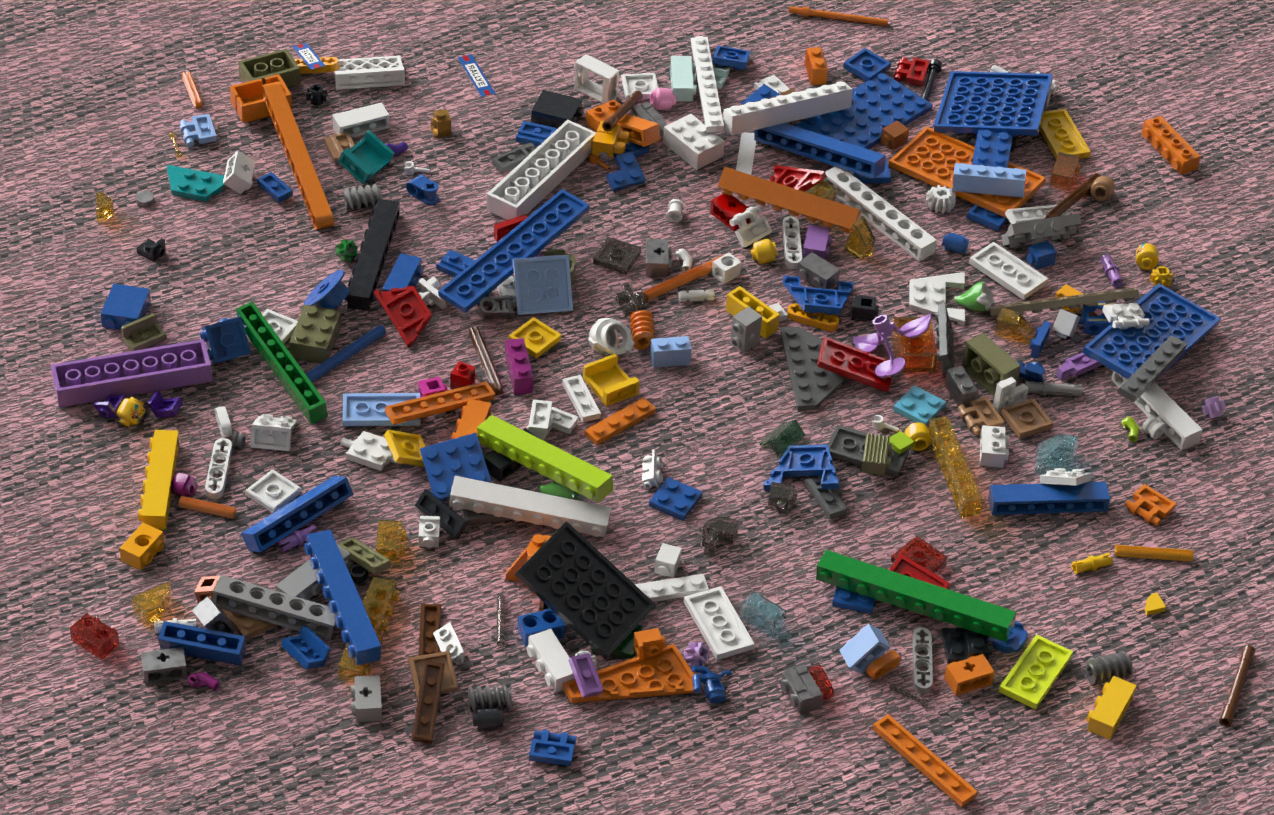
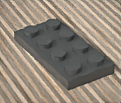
M942 303L938 304V312H935L936 321L939 323V325H936L937 336H939V338H936L938 349H940L937 351V358L939 362H942V375H946L949 368L955 367L954 337L946 304Z
M837 425L828 443L831 457L862 466L867 433ZM892 449L891 456H887V458H891L890 469H885V474L899 477L910 449L900 455Z

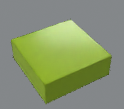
M899 431L890 437L889 444H893L892 449L900 455L913 447L914 441L902 431Z

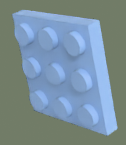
M569 255L513 259L517 315L573 311Z

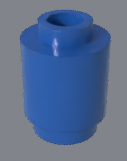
M950 232L948 235H944L942 246H945L944 250L960 254L961 252L966 253L969 239L965 238V236Z

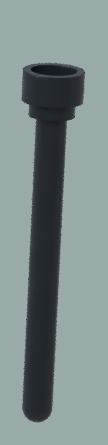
M937 59L931 60L928 68L930 73L922 98L927 101L936 74L941 72L943 66L942 62Z

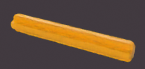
M1116 545L1114 549L1116 557L1189 562L1193 561L1194 557L1193 550L1129 545Z

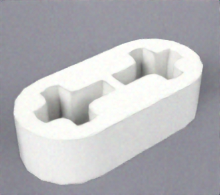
M225 406L215 408V416L222 438L232 437V427Z

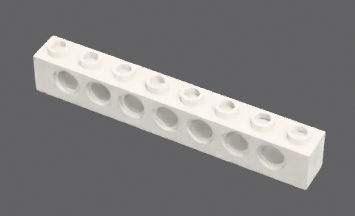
M835 166L825 172L827 178L822 181V187L847 206L860 209L862 218L916 260L921 261L935 253L937 240L847 170Z

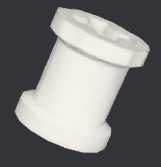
M672 199L668 204L669 210L666 218L670 222L677 223L682 220L681 212L684 210V203L679 199Z

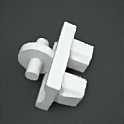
M435 277L427 281L423 278L418 281L422 285L419 295L426 306H433L435 303L441 309L447 307L446 300L438 296L437 289L440 287V283Z

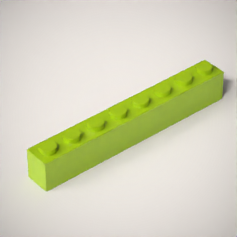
M493 415L477 427L478 440L482 445L582 494L588 499L599 503L614 490L613 475Z

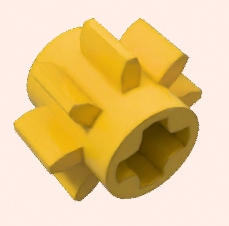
M1160 266L1156 270L1152 269L1149 281L1153 282L1154 286L1158 283L1165 287L1170 286L1173 274L1169 273L1170 271L1167 267Z

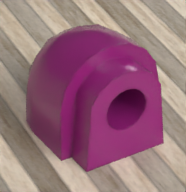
M175 473L172 478L171 487L177 496L192 497L198 488V484L195 478L188 474Z

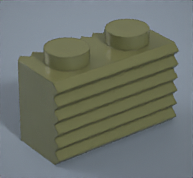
M867 434L862 473L885 476V469H890L891 458H887V456H891L893 444H889V436Z

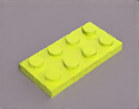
M1036 634L1000 685L999 692L1036 710L1072 658L1073 651Z

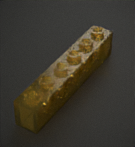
M949 417L932 418L929 420L928 427L931 435V446L960 518L978 516L980 514L982 497Z
M373 577L363 605L381 645L382 633L387 631L388 617L393 615V604L398 602L400 590H397V581ZM347 644L338 665V680L354 683V677L369 676L371 662L356 665L354 658L349 656Z

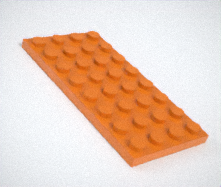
M926 126L889 160L888 166L932 186H946L947 189H952L955 163L972 165L975 147L941 132H934V129ZM1008 162V168L1026 170L1024 197L960 191L952 192L957 197L1007 218L1005 215L1007 209L1020 208L1045 184L1046 177Z

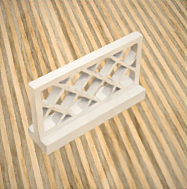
M401 56L338 60L340 68L334 72L336 90L405 85V70L402 65Z

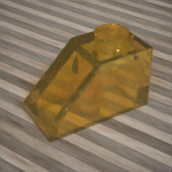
M861 216L852 225L844 249L860 260L872 255L875 250L873 246L876 240L864 216Z
M1002 308L997 319L995 335L1030 345L1035 335V330L1021 313Z
M166 582L132 597L133 612L144 627L154 624V621L163 619L171 600L170 583Z

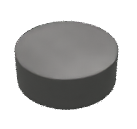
M140 191L136 194V204L138 206L149 207L154 203L152 192Z

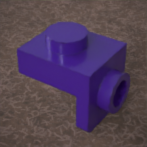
M159 391L155 392L148 402L149 407L157 418L175 416L183 404L180 397L164 399Z
M109 395L105 402H95L94 407L99 415L104 418H118L116 412L126 397L124 395Z

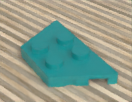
M167 165L171 194L174 196L206 202L213 195L220 193L222 188L226 186L223 184L224 175Z

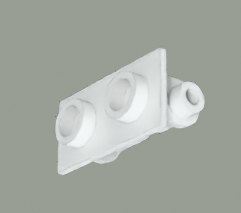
M652 450V456L647 455L643 459L642 485L646 489H650L653 486L659 489L663 481L661 473L663 461L660 456H657L655 450Z
M449 622L433 634L441 652L450 651L452 661L460 665L464 662L463 653L465 652L451 622Z

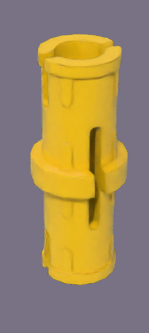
M1110 553L1095 557L1092 555L1088 556L1087 559L1072 562L1071 568L1076 570L1074 571L1075 574L1089 570L1096 571L1097 568L1112 565L1113 559Z

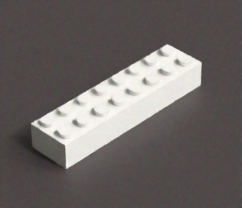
M570 120L565 121L487 193V211L506 220L524 214L527 215L592 153L596 132Z

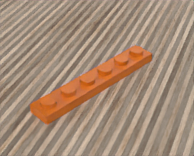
M485 381L388 405L385 407L384 412L392 424L395 425L462 408L467 405L468 399L484 402L494 400L495 393L488 382Z
M889 714L873 724L872 730L959 806L963 807L977 797L978 791Z

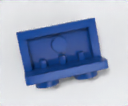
M302 626L298 636L283 638L281 646L288 654L293 656L306 670L324 666L331 651L330 647L307 626Z

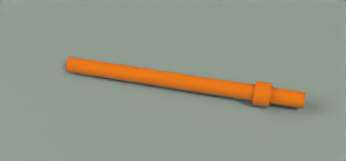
M789 6V13L801 14L803 17L816 16L888 26V19L814 10L804 6L803 8Z

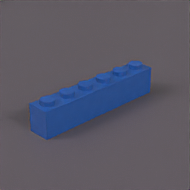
M331 477L243 531L241 535L248 550L254 552L264 551L353 496L354 493L347 477Z
M1086 482L1079 485L1009 484L990 485L988 501L992 515L1107 512L1110 496L1106 482Z

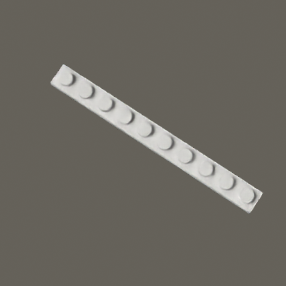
M697 36L691 38V48L706 133L724 132L708 37Z

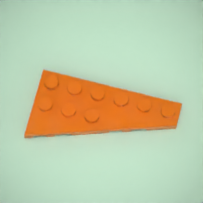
M674 644L662 648V654L643 657V661H639L637 656L598 670L597 674L603 687L601 694L582 698L575 679L562 683V689L571 703L694 693L692 681L694 673Z

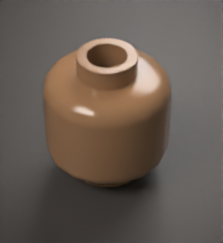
M1107 176L1096 178L1090 188L1092 197L1097 201H1107L1115 191V184Z

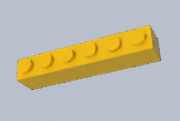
M155 430L154 438H150V449L152 450L147 455L149 466L145 467V478L147 480H143V492L145 493L141 494L140 505L142 509L138 510V521H142V523L156 529L166 530L172 496L171 482L175 475L179 450V432L176 430Z

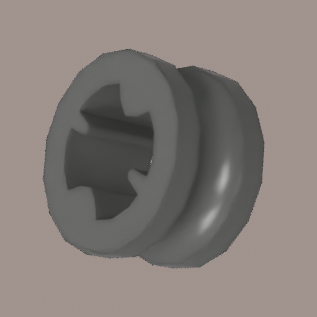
M235 431L232 439V448L236 449V447H239V449L243 450L246 442V433L242 432L239 434L238 431Z

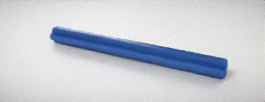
M378 325L307 372L306 376L313 383L386 334L385 327Z

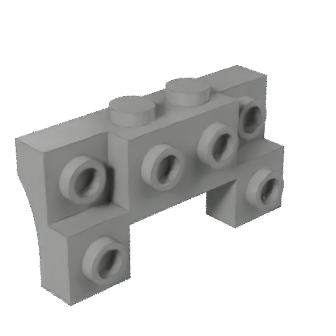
M1080 214L1011 224L1008 231L1001 235L1003 246L1009 245L1010 248L1020 247V243L1032 241L1033 243L1043 242L1044 238H1049L1050 241L1071 238L1070 235L1076 233L1075 226L1081 224Z

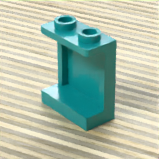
M368 131L364 138L349 150L346 148L342 151L337 162L364 185L391 162L395 153L376 135Z

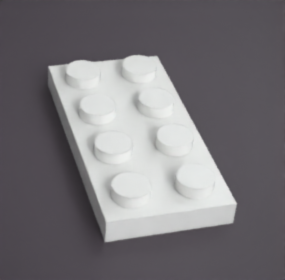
M992 242L969 259V264L1023 300L1048 283L1046 276L995 242Z
M721 586L684 597V604L716 660L754 649L755 644Z

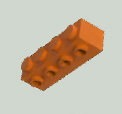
M1162 116L1144 121L1142 136L1151 143L1153 148L1180 175L1198 169L1201 156Z

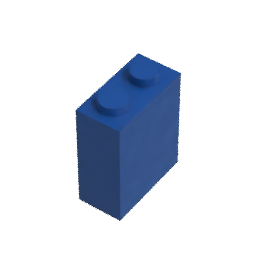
M113 283L101 312L102 327L121 329L122 326L145 317L151 303L150 289Z

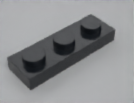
M425 489L415 504L427 516H439L440 527L456 539L461 536L469 523L430 490Z

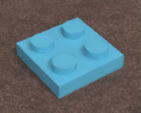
M914 385L894 405L893 411L916 423H923L927 426L945 408L946 401Z

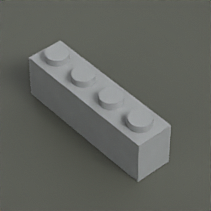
M337 544L349 570L351 567V553ZM309 559L278 583L276 591L309 600L321 592L323 585L318 583L317 571L312 569Z

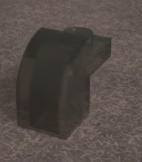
M715 517L708 520L703 526L702 547H704V555L712 557L717 543L733 547L739 531V520L728 517Z

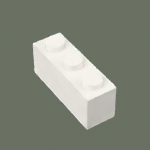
M382 103L332 115L333 129L336 134L348 131L351 138L364 135L368 131L376 132L390 128L389 114Z
M552 629L529 636L528 646L526 647L528 655L536 661L538 671L543 672L547 685L551 686L555 693L562 691V683L575 679L568 661L570 657Z

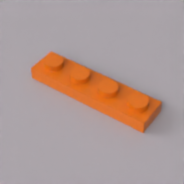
M643 397L587 428L584 435L597 446L656 413V407Z

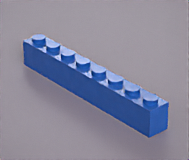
M782 123L757 129L754 132L755 141L873 179L885 171L886 155L790 124Z
M331 529L307 534V543L304 544L306 555H310L311 567L317 571V581L323 585V595L325 599L328 598L330 612L335 614L337 628L342 630V640L348 644L350 658H354L356 665L381 660L380 642Z

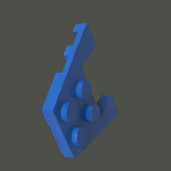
M783 275L782 281L803 311L826 313L828 315L841 314L854 287V282L837 281V290L802 287L800 277Z
M828 444L790 445L779 460L778 467L772 470L770 473L771 477L768 481L765 480L763 484L765 491H781L784 477L822 476V489L840 488Z

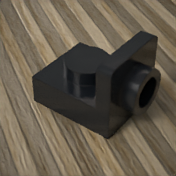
M148 238L136 248L137 253L154 262L165 254V240L161 238L155 242Z

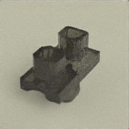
M629 284L624 285L623 292L615 294L617 304L619 306L623 305L622 312L625 318L630 317V314L634 311H639L641 307L644 308L649 299L644 292H636L634 295Z

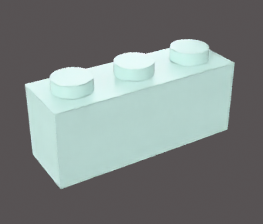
M671 56V90L676 95V101H693V95H696L697 86L693 85L696 84V74H693L695 73V63H692L691 56Z

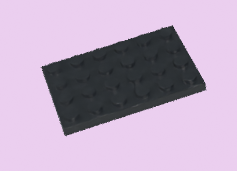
M567 521L515 573L517 578L605 660L656 606L648 596Z

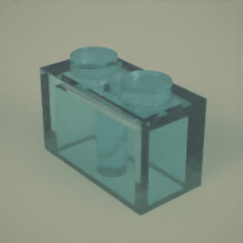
M753 591L741 602L740 619L771 638L785 626L786 610L757 592Z

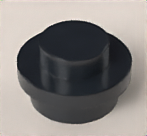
M354 565L350 568L349 573L354 583L360 584L368 579V571L364 567Z

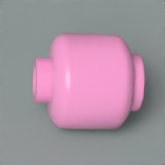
M658 87L650 94V104L656 110L668 111L676 104V95L669 88Z

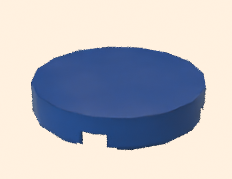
M1015 621V626L1007 642L989 637L987 640L992 642L993 648L1000 652L1014 653L1024 648L1028 633L1024 630V626L1021 623Z

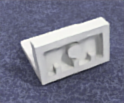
M271 414L258 416L252 424L251 447L290 451L291 434L297 424V420H293L290 416L274 418Z

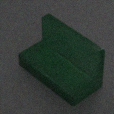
M795 419L781 423L759 444L761 446L770 444L775 454L780 457L783 456L790 445L798 443L805 436V433Z

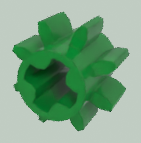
M347 239L341 240L340 244L336 245L337 250L335 254L338 255L340 261L346 260L350 262L353 261L354 257H357L359 247L356 246L354 240L347 241Z

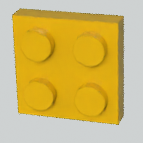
M533 317L508 336V340L524 338L527 353L537 359L561 341L562 335Z
M393 430L386 431L384 436L395 462L425 467L420 448L426 446L421 435Z

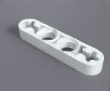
M788 216L783 219L782 225L785 264L790 269H797L798 262L802 260L799 221L795 217ZM792 235L796 238H789L787 236ZM793 247L797 250H790L788 248Z
M220 438L214 443L205 485L206 496L210 499H218L224 493L232 455V442L226 438ZM217 460H224V461H225V462L222 463V464L216 463ZM214 474H221V475H222V476L219 477V478H214V477H213Z

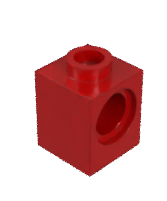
M458 361L450 373V389L452 390L475 384L476 367Z

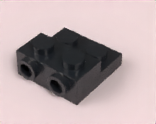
M962 627L942 628L941 630L947 664L981 654L988 661L989 655L993 653L992 642H987L989 636Z

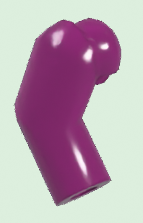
M204 672L191 674L188 677V683L191 687L207 686L215 691L220 686V681Z

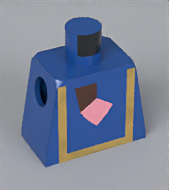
M1105 301L1098 302V305L1087 306L1086 303L1083 304L1081 313H1073L1080 317L1078 324L1083 325L1085 334L1099 335L1111 324L1102 310L1104 305H1112V303L1106 304Z

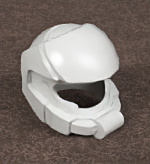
M612 318L599 319L589 332L588 341L591 347L604 355L630 353L635 344L632 341L631 330L624 323ZM616 330L623 337V342L619 348H617L619 340Z

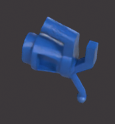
M693 666L691 668L692 672L703 673L692 676L694 693L702 692L701 683H703L705 696L711 703H721L726 700V690L720 682V678L724 675L730 676L732 674L730 670L723 671L718 675L711 672L705 666Z

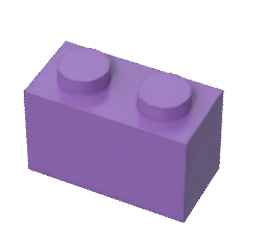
M808 225L802 259L812 252L824 260L829 257L830 247L827 246H831L832 235H829L830 228Z

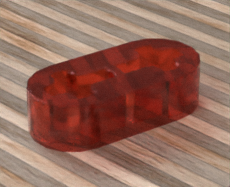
M822 666L809 667L808 671L822 692L823 700L833 698L832 684Z

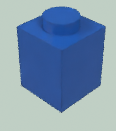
M1049 241L1030 245L1026 258L1028 263L1037 270L1055 265L1057 251Z

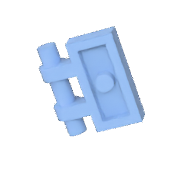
M209 114L193 116L190 122H187L185 119L180 121V130L184 134V142L189 147L194 145V140H198L199 144L217 141V135Z

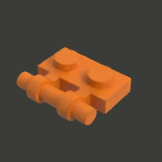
M1144 484L1133 494L1132 499L1136 502L1133 503L1127 500L1125 507L1130 509V512L1134 515L1138 514L1143 517L1147 523H1153L1158 526L1161 519L1156 516L1159 515L1165 519L1176 508L1177 503ZM1144 506V507H1146L1147 509H1149L1150 511L1148 512V511H1146L1145 509H1143L1142 507Z

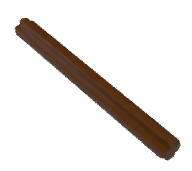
M1098 173L1092 175L1046 213L1045 219L1061 216L1090 191L1094 180L1102 175Z

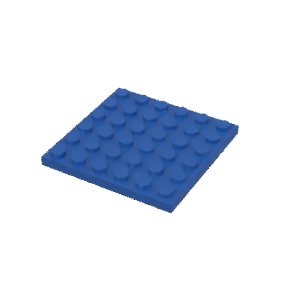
M951 71L934 123V132L978 134V129L997 133L1006 132L1013 136L1038 135L1053 81V74Z

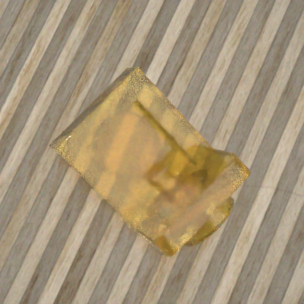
M102 191L96 193V219L98 222L114 216V207L109 196H106Z

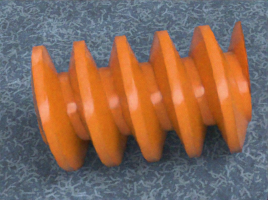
M634 311L630 314L632 341L635 343L633 347L638 350L648 348L651 345V339H655L654 316L649 311Z

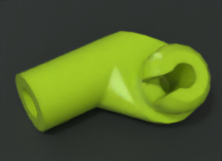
M1132 417L1122 419L1121 424L1123 428L1130 429L1129 441L1137 442L1140 427Z

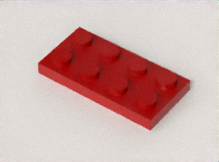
M824 337L817 367L888 392L892 376L880 378L875 373L876 367L880 363L887 361V359Z

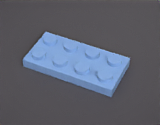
M420 393L343 394V426H420V418L393 425L384 412L385 407L388 405L420 398Z

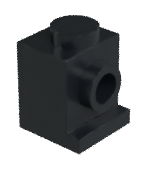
M854 295L851 320H855V318L874 320V316H878L879 305H876V297Z

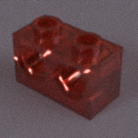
M88 613L70 627L71 641L101 660L119 646L117 630Z

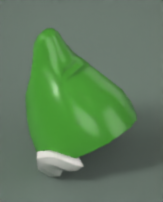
M985 282L976 283L967 292L954 298L957 304L977 312H988L991 304L995 302L992 298L993 292H989Z

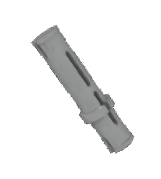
M1025 381L1028 393H1037L1042 396L1052 394L1081 397L1083 392L1082 385L1047 383V381Z

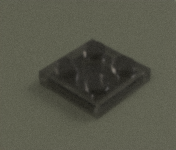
M607 237L593 258V264L627 275L639 257L641 247Z

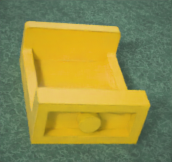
M616 354L584 365V381L606 407L639 394L640 381L637 377H628L618 365V356Z

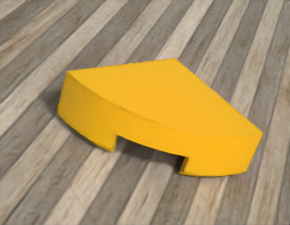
M1154 593L1150 595L1145 605L1146 615L1165 612L1166 606L1159 594Z

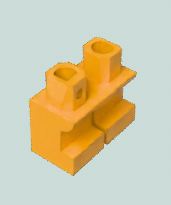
M601 121L593 140L592 155L599 156L600 152L608 153L609 157L613 158L615 153L623 154L626 144L629 142L630 132L621 131V125L618 124L611 131L607 132L602 128L604 121Z

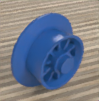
M338 270L321 281L307 296L304 305H316L317 307L328 309L338 307L350 292V288L341 282L345 272Z

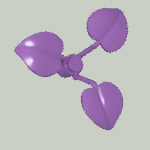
M931 314L908 322L901 329H898L894 322H889L886 315H880L873 320L877 333L853 337V342L856 345L855 348L872 353L884 341L890 360L880 363L876 367L875 373L880 378L894 376L904 369L906 362L903 357L894 359L887 337L892 334L893 329L901 336L905 335L907 338L918 337L928 330L932 316Z

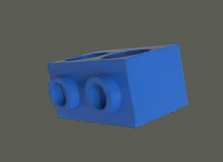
M552 609L518 616V632L525 647L528 646L529 636L548 629H552L558 640L564 638L565 624Z

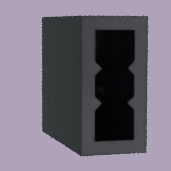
M543 90L531 110V123L557 129L567 120L578 124V118L582 117L584 113L582 99Z

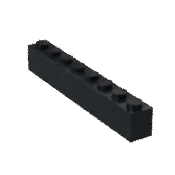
M378 199L377 205L373 206V217L369 218V229L365 230V241L361 242V253L357 254V265L353 266V277L349 278L348 288H350V292L344 299L347 301V308L370 310L374 291H376L400 216L399 201Z

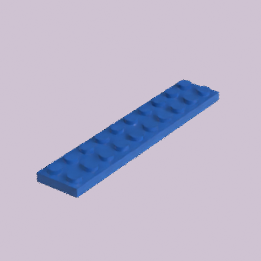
M563 189L560 190L438 290V296L467 313L514 274L513 259L533 258L590 210V205Z

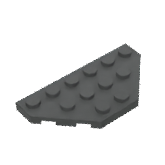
M780 327L781 341L797 411L816 410L825 399H828L836 392L840 385H844L847 382V377L817 367L822 339L800 327Z

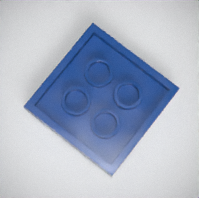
M477 433L420 448L432 493L442 501L450 499L455 476L492 483Z

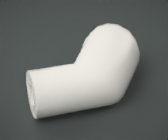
M685 249L676 251L675 257L677 260H683L682 271L691 270L693 259Z

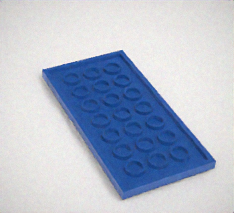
M881 72L871 80L852 90L851 108L808 117L794 126L870 149L881 142L882 129L895 121H899L906 126L919 118L921 114L924 115L930 111L933 104Z
M1158 283L1136 302L1145 314L1144 319H1149V326L1137 329L1135 327H1128L1121 330L1120 328H1113L1111 323L1084 346L1082 353L1117 372L1122 377L1129 379L1172 335L1187 343V347L1162 373L1164 374L1220 323L1221 318Z

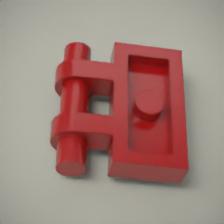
M902 57L898 62V69L895 70L894 80L900 82L901 79L906 78V83L922 86L930 61L914 57L912 61H908L906 57Z

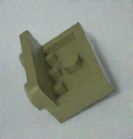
M154 313L121 327L122 341L131 351L146 349L167 340L166 333L157 324V317Z

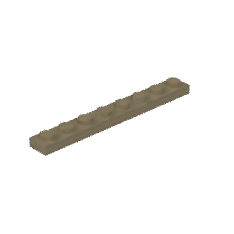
M1137 287L996 305L990 306L991 316L995 315V318H1003L1009 313H1013V316L1024 315L1025 311L1041 313L1043 312L1042 309L1050 308V311H1057L1063 306H1068L1069 309L1080 307L1079 304L1086 303L1087 306L1098 305V302L1105 301L1106 304L1116 303L1117 299L1133 301L1135 297H1139V290Z

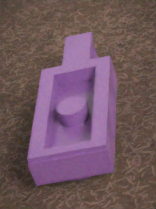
M1080 353L1066 359L1065 363L1058 367L1056 376L1060 380L1066 379L1070 375L1075 377L1103 364L1091 359L1084 353Z

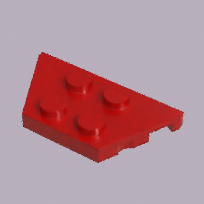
M775 165L773 167L775 173L770 177V181L806 192L826 179L827 176L824 171Z
M414 286L402 289L391 288V291L380 292V290L374 291L376 298L407 347L410 348L433 317Z

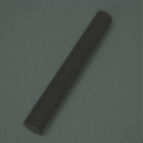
M504 595L497 596L498 646L505 645Z

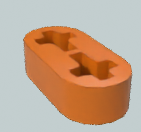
M891 650L873 661L868 666L866 673L873 680H877L900 664L902 657L895 650Z

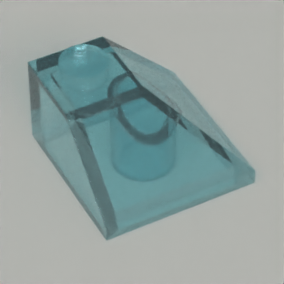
M1059 433L1037 445L1034 473L1044 475L1047 474V471L1054 470L1055 468H1065L1066 472L1072 471L1075 467L1079 436Z

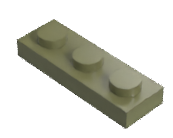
M353 537L338 543L339 546L351 553L352 561L373 574L381 573L391 567V560Z

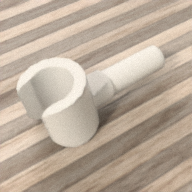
M411 161L405 162L404 169L407 175H413L415 172L429 173L430 169L414 167Z
M881 415L874 416L872 421L874 429L881 430L884 428L898 433V427L884 423Z

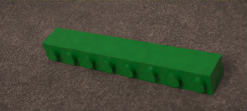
M253 301L237 308V318H242L246 335L309 423L314 424L328 417L325 400Z

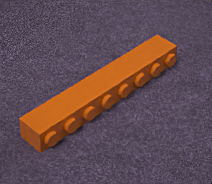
M725 166L717 186L722 190L721 193L731 196L733 193L744 201L752 199L755 200V204L764 207L765 204L772 206L771 209L782 212L783 209L789 211L788 214L794 217L802 215L806 217L805 220L813 223L818 220L823 222V226L829 228L836 226L839 227V231L848 234L850 231H856L862 213L860 209Z

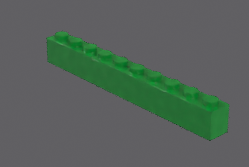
M829 550L824 552L817 564L816 580L994 639L1007 642L1015 626L1016 611Z

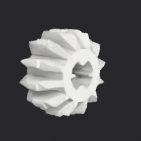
M938 185L937 188L931 187V190H928L926 194V206L929 207L930 211L935 210L936 213L938 211L942 214L945 211L950 212L951 209H954L956 203L955 193L952 192L951 188L947 189L946 186L940 187Z

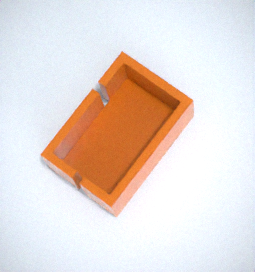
M280 74L265 77V84L281 83L292 111V95ZM262 79L230 86L231 104L242 123L270 116L262 94Z

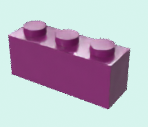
M524 338L505 340V360L514 395L533 393V374Z

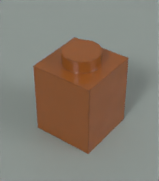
M895 121L882 129L881 142L891 150H894L908 142L909 129L899 121Z

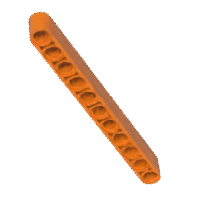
M274 82L262 85L263 98L315 229L334 226L332 211L281 83Z

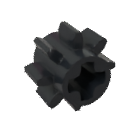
M314 84L307 88L306 100H310L311 104L321 105L323 102H326L327 90H323V86Z

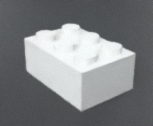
M692 114L664 127L663 143L696 170L723 157L725 141L714 132L706 133L705 125Z

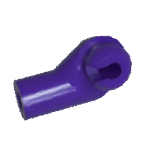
M405 142L399 145L385 144L395 153L393 157L400 155L408 149V145Z

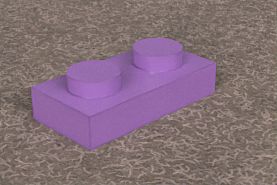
M590 653L570 657L568 661L582 698L601 694L603 687Z

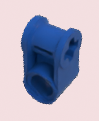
M419 175L406 184L408 193L427 205L438 203L437 191L439 186L426 176Z

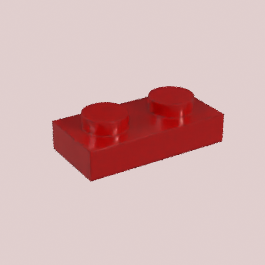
M524 214L495 224L494 239L496 242L506 236L528 216Z

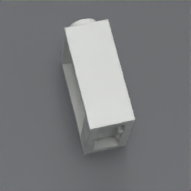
M587 54L576 61L574 78L576 90L602 103L609 102L618 97L619 70ZM589 71L603 78V86L588 79Z

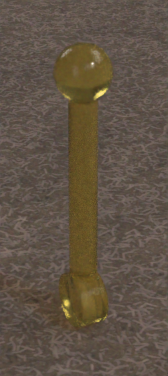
M170 132L168 136L173 142L176 151L175 156L181 158L182 152L178 149L175 133Z

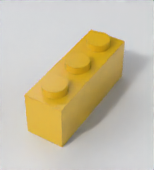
M741 286L727 294L725 311L735 316L742 310L750 307L762 316L760 336L766 339L778 331L780 314Z
M1116 676L1112 677L1110 683L1106 682L1102 690V697L1098 696L1095 701V710H1090L1086 719L1089 722L1087 730L1111 740L1134 698L1137 685Z

